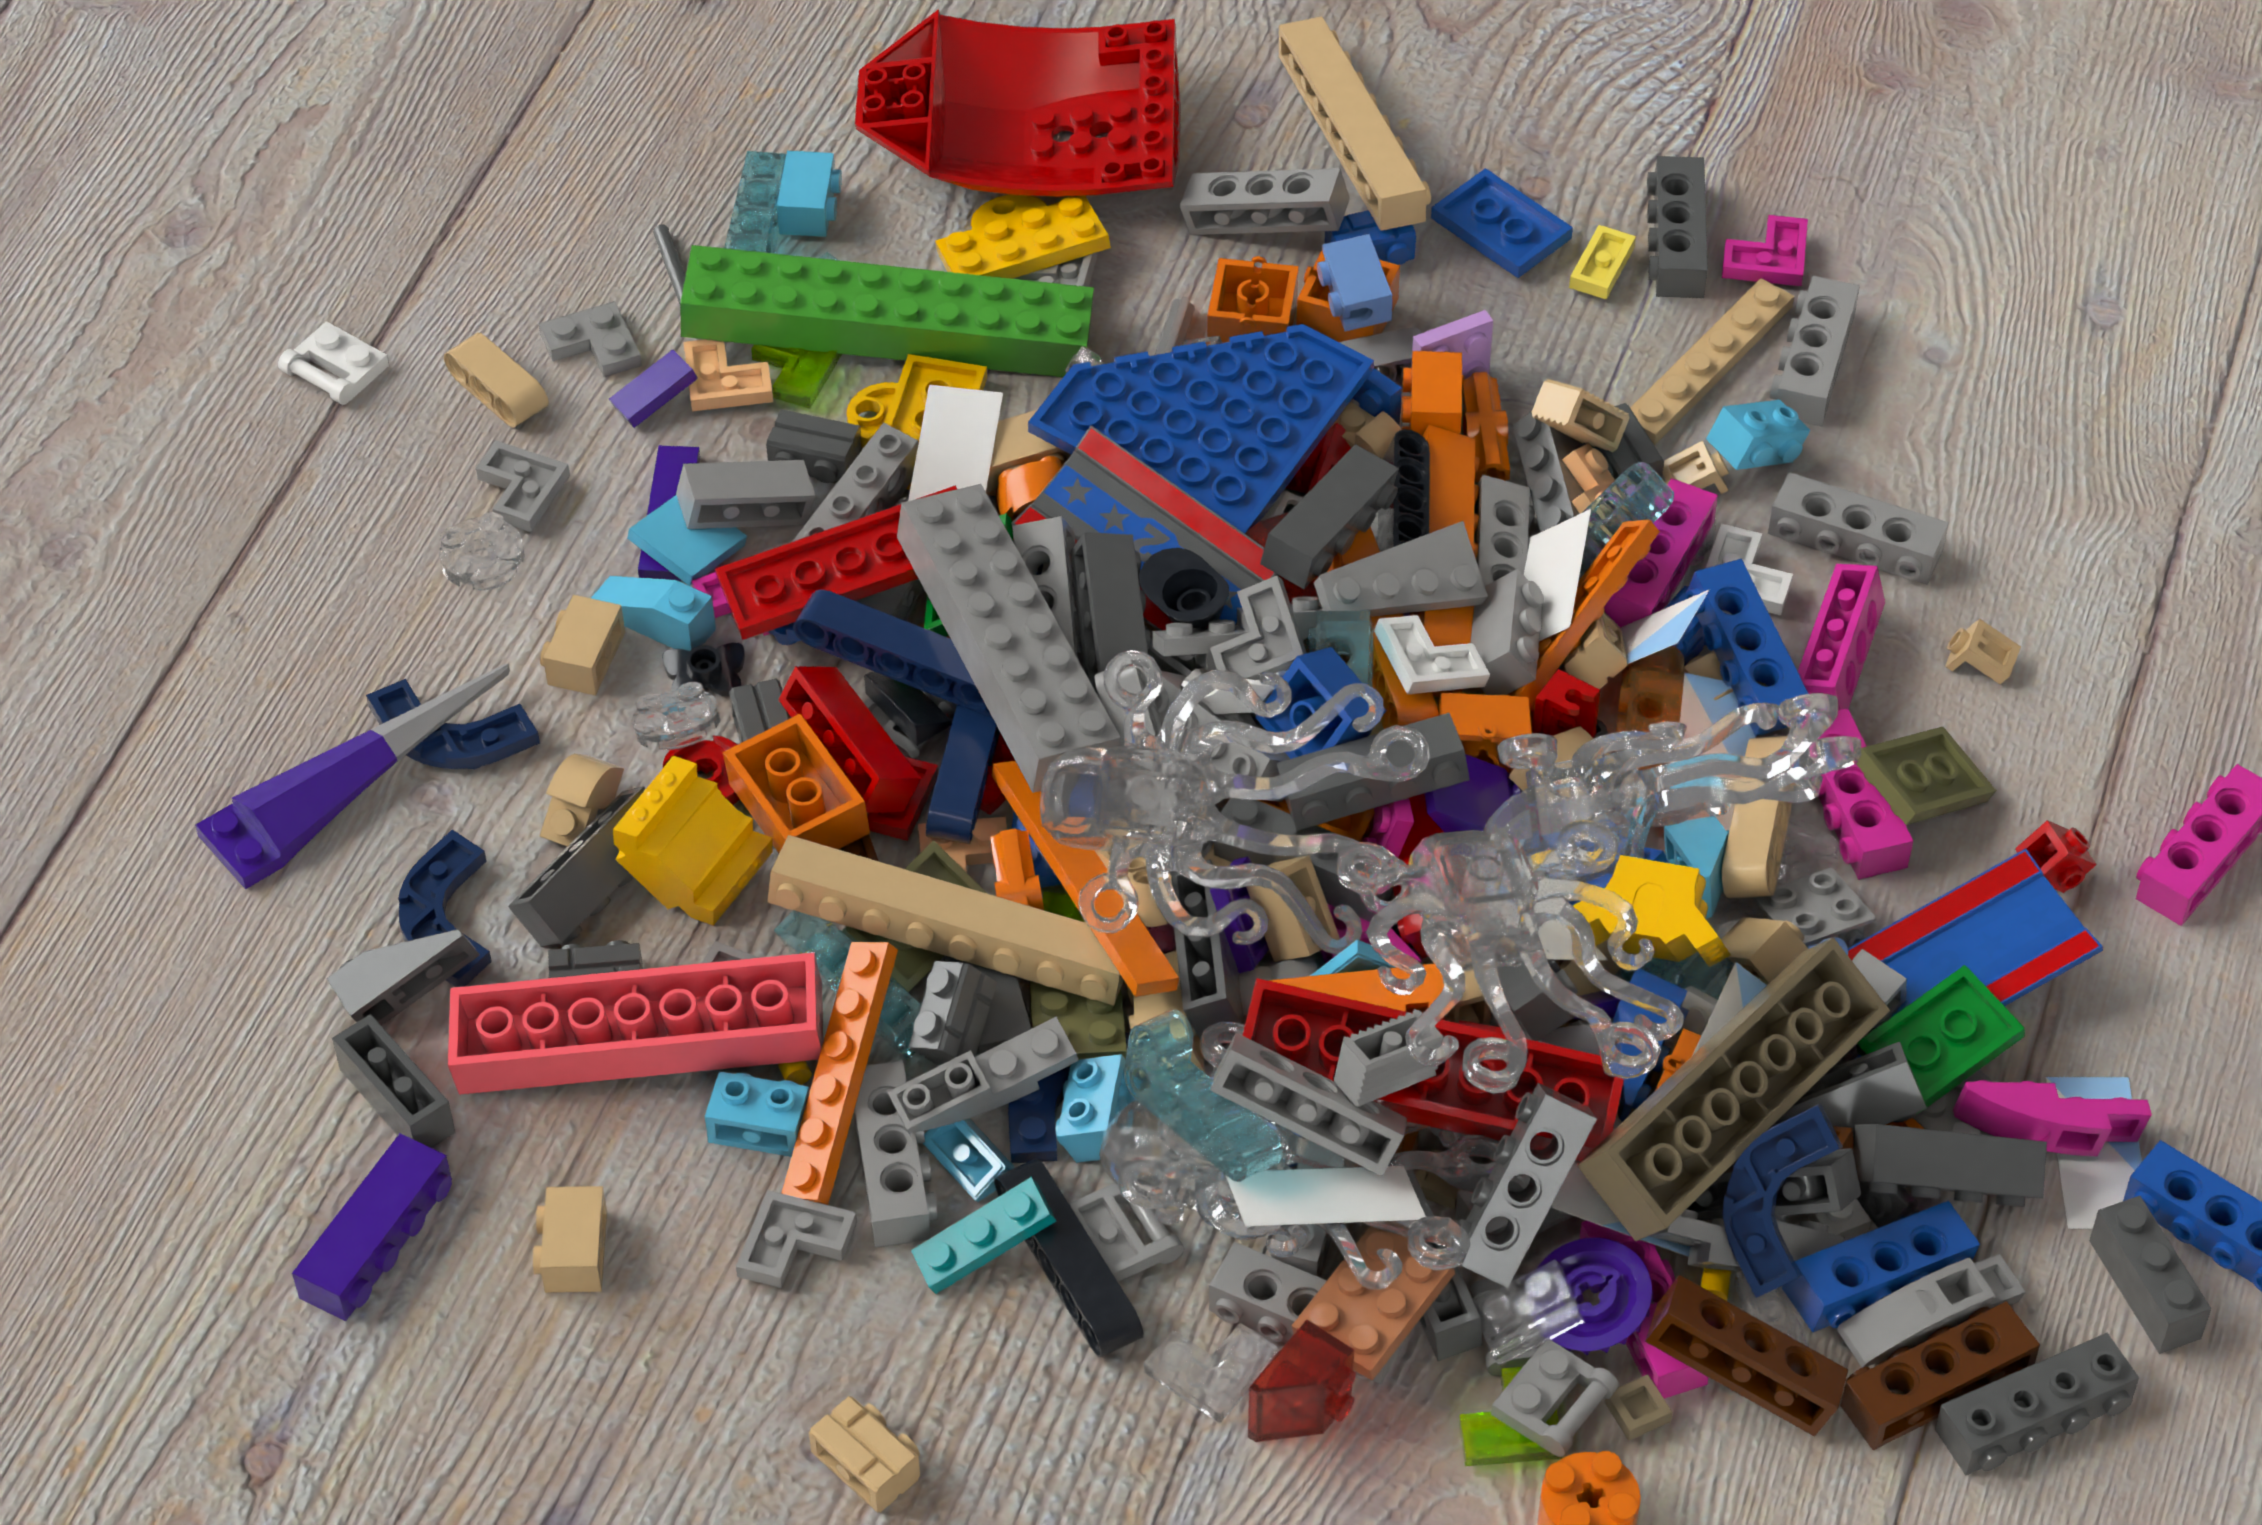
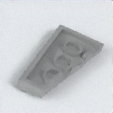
M1463 521L1321 574L1314 582L1326 622L1482 605L1488 597Z

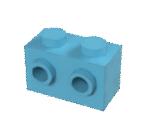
M787 150L777 202L779 234L827 236L829 221H836L837 198L834 197V193H840L842 187V170L835 169L834 153Z
M1781 400L1723 406L1706 440L1736 470L1793 463L1802 452V445L1810 429L1799 419L1795 410L1786 406Z
M1122 1054L1081 1059L1071 1064L1068 1080L1065 1081L1063 1086L1064 1101L1061 1116L1056 1122L1055 1131L1058 1142L1064 1146L1076 1163L1126 1157L1140 1079Z
M719 1071L705 1114L708 1143L792 1157L809 1096V1087L789 1080L779 1082L755 1078L747 1073L732 1074Z

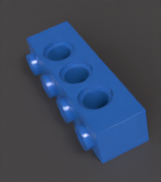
M1738 559L1695 571L1685 597L1688 599L1709 590L1695 615H1697L1703 628V638L1709 650H1714L1718 658L1724 683L1727 686H1731L1736 695L1739 714L1743 721L1749 722L1755 737L1798 725L1799 719L1806 717L1812 700L1743 560ZM1723 611L1730 612L1732 615L1726 614ZM1740 646H1744L1749 650L1742 649ZM1757 682H1762V683L1766 684L1768 687L1762 686V685L1758 684Z
M2159 1140L2131 1174L2123 1201L2140 1195L2160 1226L2170 1231L2179 1241L2191 1244L2212 1257L2221 1267L2231 1269L2249 1280L2262 1292V1251L2257 1249H2262V1202L2172 1146Z
M1948 1200L1796 1260L1795 1263L1802 1276L1783 1285L1782 1289L1812 1333L1828 1326L1835 1329L1858 1312L1900 1288L1970 1257L1973 1260L1980 1243Z

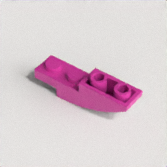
M1979 1080L1965 1082L1953 1108L1956 1118L1993 1136L2047 1142V1152L2098 1157L2105 1142H2138L2152 1116L2148 1100L2127 1099L2123 1097L2112 1099L2059 1098L2055 1083H2035L2033 1081L1990 1082Z

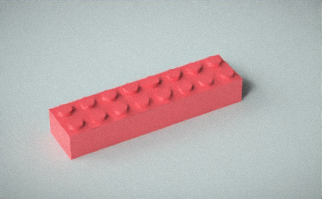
M814 952L450 988L448 1068L459 1095L819 1060L824 1042L822 980Z

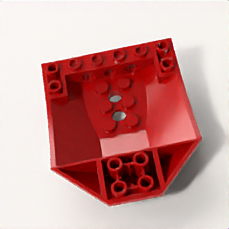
M938 9L859 70L855 115L856 130L931 178L976 191L1033 196L1102 195L1174 187L1180 162L1181 122L1175 19L1116 24L1103 27H1021L940 15ZM1062 131L1074 133L1070 136L1069 140L1064 142H1058L1053 139L1057 133ZM1100 133H1108V135H1107L1106 137H1102V138H1096V137H1095L1096 135H1098V134H1100Z

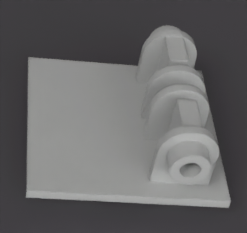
M1832 867L1776 886L1773 896L1753 897V900L1770 920H1787L1797 926L1805 937L1803 943L1806 946L1838 935V938L1844 940L1849 948L1864 940V925L1876 921L1874 914Z

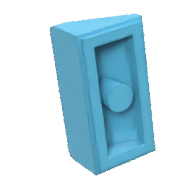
M970 1118L929 1129L924 1134L925 1142L923 1144L977 1202L996 1191L994 1185L995 1176L1015 1168Z

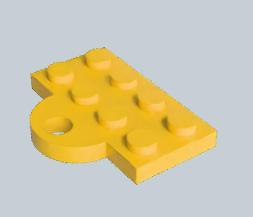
M1011 194L1000 196L984 203L974 212L971 218V230L954 232L948 237L935 240L937 253L947 272L1010 279L1111 248L1109 235L1086 196L1067 197L1060 202L1048 206L1041 199L1031 195Z
M908 354L898 383L884 382L868 386L851 399L847 407V423L861 426L862 448L866 446L883 422L913 437L919 443L929 385L984 390L988 378L987 366ZM866 411L877 413L876 416L871 418L859 416V414ZM910 483L909 486L906 488L907 490H910V488H911V483Z

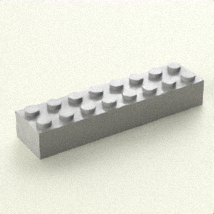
M977 484L901 503L897 539L1032 793L1114 771L1121 737L983 486Z

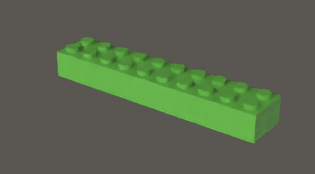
M692 245L680 302L681 337L906 361L908 354L987 366V369L1064 377L1073 364L1086 362L1094 287Z

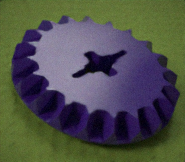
M1583 1238L1558 1247L1538 1265L1528 1289V1308L1538 1331L1569 1352L1571 1350L1581 1351L1587 1356L1591 1351L1597 1350L1608 1353L1610 1347L1618 1343L1625 1345L1627 1338L1632 1333L1640 1332L1641 1324L1645 1317H1650L1651 1300L1654 1299L1650 1274L1641 1258L1627 1246L1605 1238ZM1590 1289L1594 1294L1600 1292L1598 1294L1600 1302L1595 1306H1592L1589 1302L1581 1304L1584 1301L1582 1293L1585 1290Z

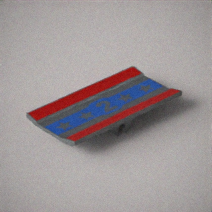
M1093 426L1089 427L1073 454L1035 501L1011 523L1012 525H1018L1062 516L1074 530L1075 544L1084 532L1133 535L1135 551L1139 552L1141 558L1140 571L1143 564L1153 554L1161 550L1170 548L1191 550L1201 556L1228 583L1229 597L1218 620H1233L1235 625H1237V608H1242L1237 591L1274 576H1279L1260 564L1264 552L1263 546ZM1138 574L1139 587H1140V590H1142V588H1141V586H1140V576H1139V574ZM1145 594L1144 621L1157 631L1166 630V625L1172 623L1171 620Z

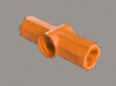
M1474 372L1469 378L1464 379L1462 384L1465 411L1463 415V435L1475 438V456L1479 457V467L1474 481L1479 482L1482 475L1507 481L1510 480V464L1507 450L1509 438L1506 410H1501L1497 378L1489 376L1487 372Z
M1015 828L1003 830L991 836L990 845L997 876V882H994L996 896L1044 910L1039 875H1035L1028 831Z

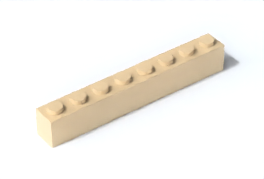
M1322 16L1279 25V58L1380 231L1426 222V205L1431 203L1428 183L1421 181L1417 174L1414 160L1407 158L1400 137H1395L1391 131L1388 117L1380 113L1374 94L1368 93L1365 88L1362 74L1354 70L1348 51H1343L1339 45L1336 31L1330 30Z
M788 835L771 870L767 902L786 909L795 910L1113 1006L1124 982L1119 971L1089 925L1085 922Z

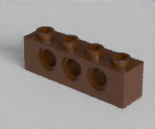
M1681 1275L1677 1277L1657 1303L1645 1340L1648 1344L1814 1437L1839 1408L1848 1374L1847 1368Z
M2007 1301L1992 1309L1983 1307L1970 1315L1967 1321L1951 1329L1950 1327H1942L1930 1335L1927 1341L1913 1348L1908 1346L1902 1347L1892 1353L1887 1361L1871 1369L1870 1367H1862L1853 1372L1846 1380L1840 1406L1872 1450H1875L1937 1419L1942 1404L2035 1364L2040 1344ZM1971 1349L1979 1350L1984 1354L1974 1353ZM1931 1369L1940 1370L1945 1374H1936ZM1891 1389L1900 1390V1391H1902V1392L1905 1393V1394H1895V1393L1891 1392L1890 1390H1891Z

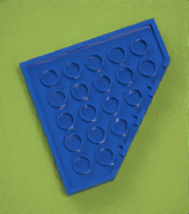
M1304 324L1289 326L1286 328V332L1264 336L1263 332L1260 331L1229 337V342L1206 346L1204 341L1172 347V352L1149 356L1147 351L1114 357L1113 363L1091 366L1090 362L1073 364L1028 421V432L1072 455L1089 427L1093 426L1249 537L1373 372L1374 360Z

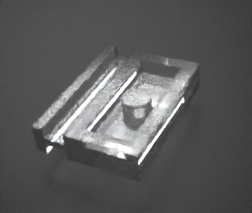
M1556 1259L1512 1281L1508 1288L1503 1286L1474 1301L1481 1318L1482 1333L1489 1344L1492 1358L1499 1366L1584 1322L1565 1273Z

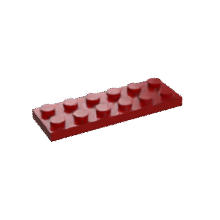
M955 485L923 497L957 490V487ZM901 504L715 568L717 579L742 640L795 622L812 593L816 590L831 591L856 601L919 579L897 539Z

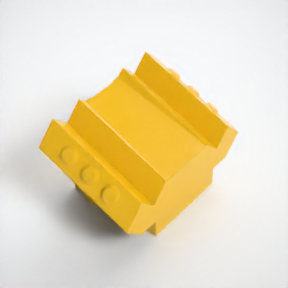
M672 756L613 828L614 845L619 849V854L615 860L667 909L679 906L691 918L713 926L773 853V838L753 831V818L737 810L722 795V792L717 788L716 782L698 777L697 763L676 756Z
M1620 855L1613 876L1605 889L1566 909L1572 917L1571 922L1575 928L1593 946L1613 938L1624 953L1680 962L1698 952L1708 967L1731 956L1720 937L1705 919L1708 905L1702 899L1706 880L1700 874L1698 868Z

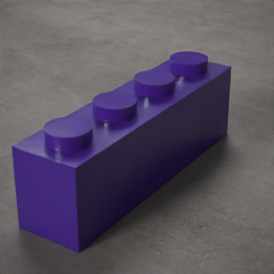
M399 1133L292 1272L299 1299L344 1321L348 1320L356 1308H361L369 1299L372 1286L382 1273L390 1271L395 1265L399 1251L410 1236L414 1237L420 1232L426 1215L434 1204L441 1202L449 1193L452 1178L447 1155Z

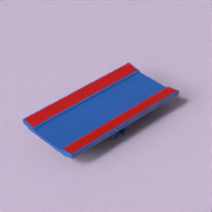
M2025 848L1849 947L1848 956L1853 960L1863 949L1907 978L1906 1000L1892 1015L1893 1017L1963 965H1966L1991 993L2006 1006L2102 952L2103 946L2078 920Z

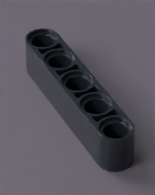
M1399 430L1393 437L1383 457V460L1399 468L1394 483V486L1398 488L1394 501L1387 510L1381 508L1378 511V548L1380 552L1429 534L1430 448L1426 439L1412 430Z
M1035 1158L995 1176L994 1185L998 1197L1030 1177L1038 1183L1056 1222L1024 1241L1095 1355L1103 1357L1143 1338V1328L1137 1312L1039 1158Z

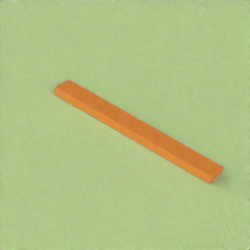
M1016 761L994 763L992 778L1133 995L1138 997L1177 990L1179 976L1054 788L1032 793Z

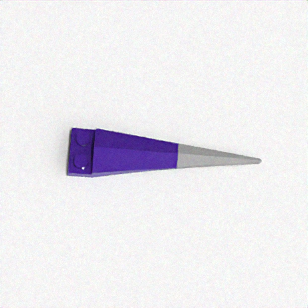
M504 664L232 797V804L195 824L198 837L244 889L251 887L282 869L330 821L396 762L462 709L507 677L510 673L509 664Z

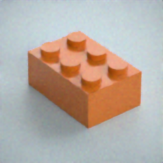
M801 714L723 752L729 785L764 834L773 838V846L778 853H780L788 835L840 849L870 833L865 801Z

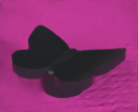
M727 643L716 649L708 645L697 646L690 651L670 649L666 650L662 655L666 674L670 679L674 680L671 689L673 698L677 701L694 699L704 689H710L715 694L721 696H730L729 691L732 688L742 686L741 679L737 673L743 668L745 652L743 645L740 643Z

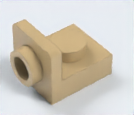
M1703 440L1664 460L1663 476L1667 484L1673 478L1700 489L1715 483L1721 494L1729 491L1723 476L1729 474L1723 458L1718 451L1711 454Z
M1978 619L1968 629L1960 628L1952 636L1947 646V649L1951 652L1945 667L1954 671L1966 661L1998 684H2001L2010 677L2021 646L1983 620Z

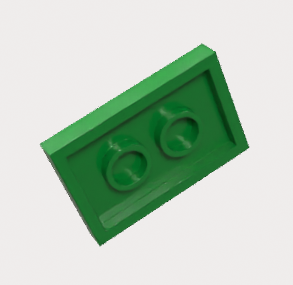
M1963 965L1858 1041L1856 1046L1857 1052L1864 1056L1900 1042L1920 1088L1925 1105L1929 1107L2024 1038L2025 1027L1966 965Z

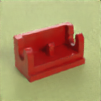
M1558 669L1536 697L1531 744L1579 726L1595 739L1600 689Z

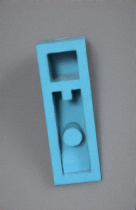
M609 576L591 597L592 599L621 605L625 627L673 649L690 651L697 646L703 645L716 630L712 596L677 580Z
M1716 816L1664 824L1665 855L1668 862L1700 870V874L1706 880L1702 899L1708 905L1706 918L1712 917L1723 891L1722 864L1729 830L1724 829Z

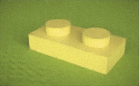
M1598 225L1570 276L1569 288L1607 299L1635 248L1636 236Z

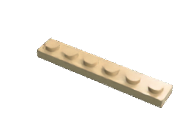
M1760 278L1630 407L1654 446L1793 307L1794 295Z

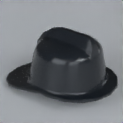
M1182 548L1161 550L1153 554L1143 564L1139 574L1140 586L1146 596L1169 617L1172 623H1190L1192 628L1209 627V621L1220 618L1229 597V585L1223 576L1217 573L1201 556L1191 550Z

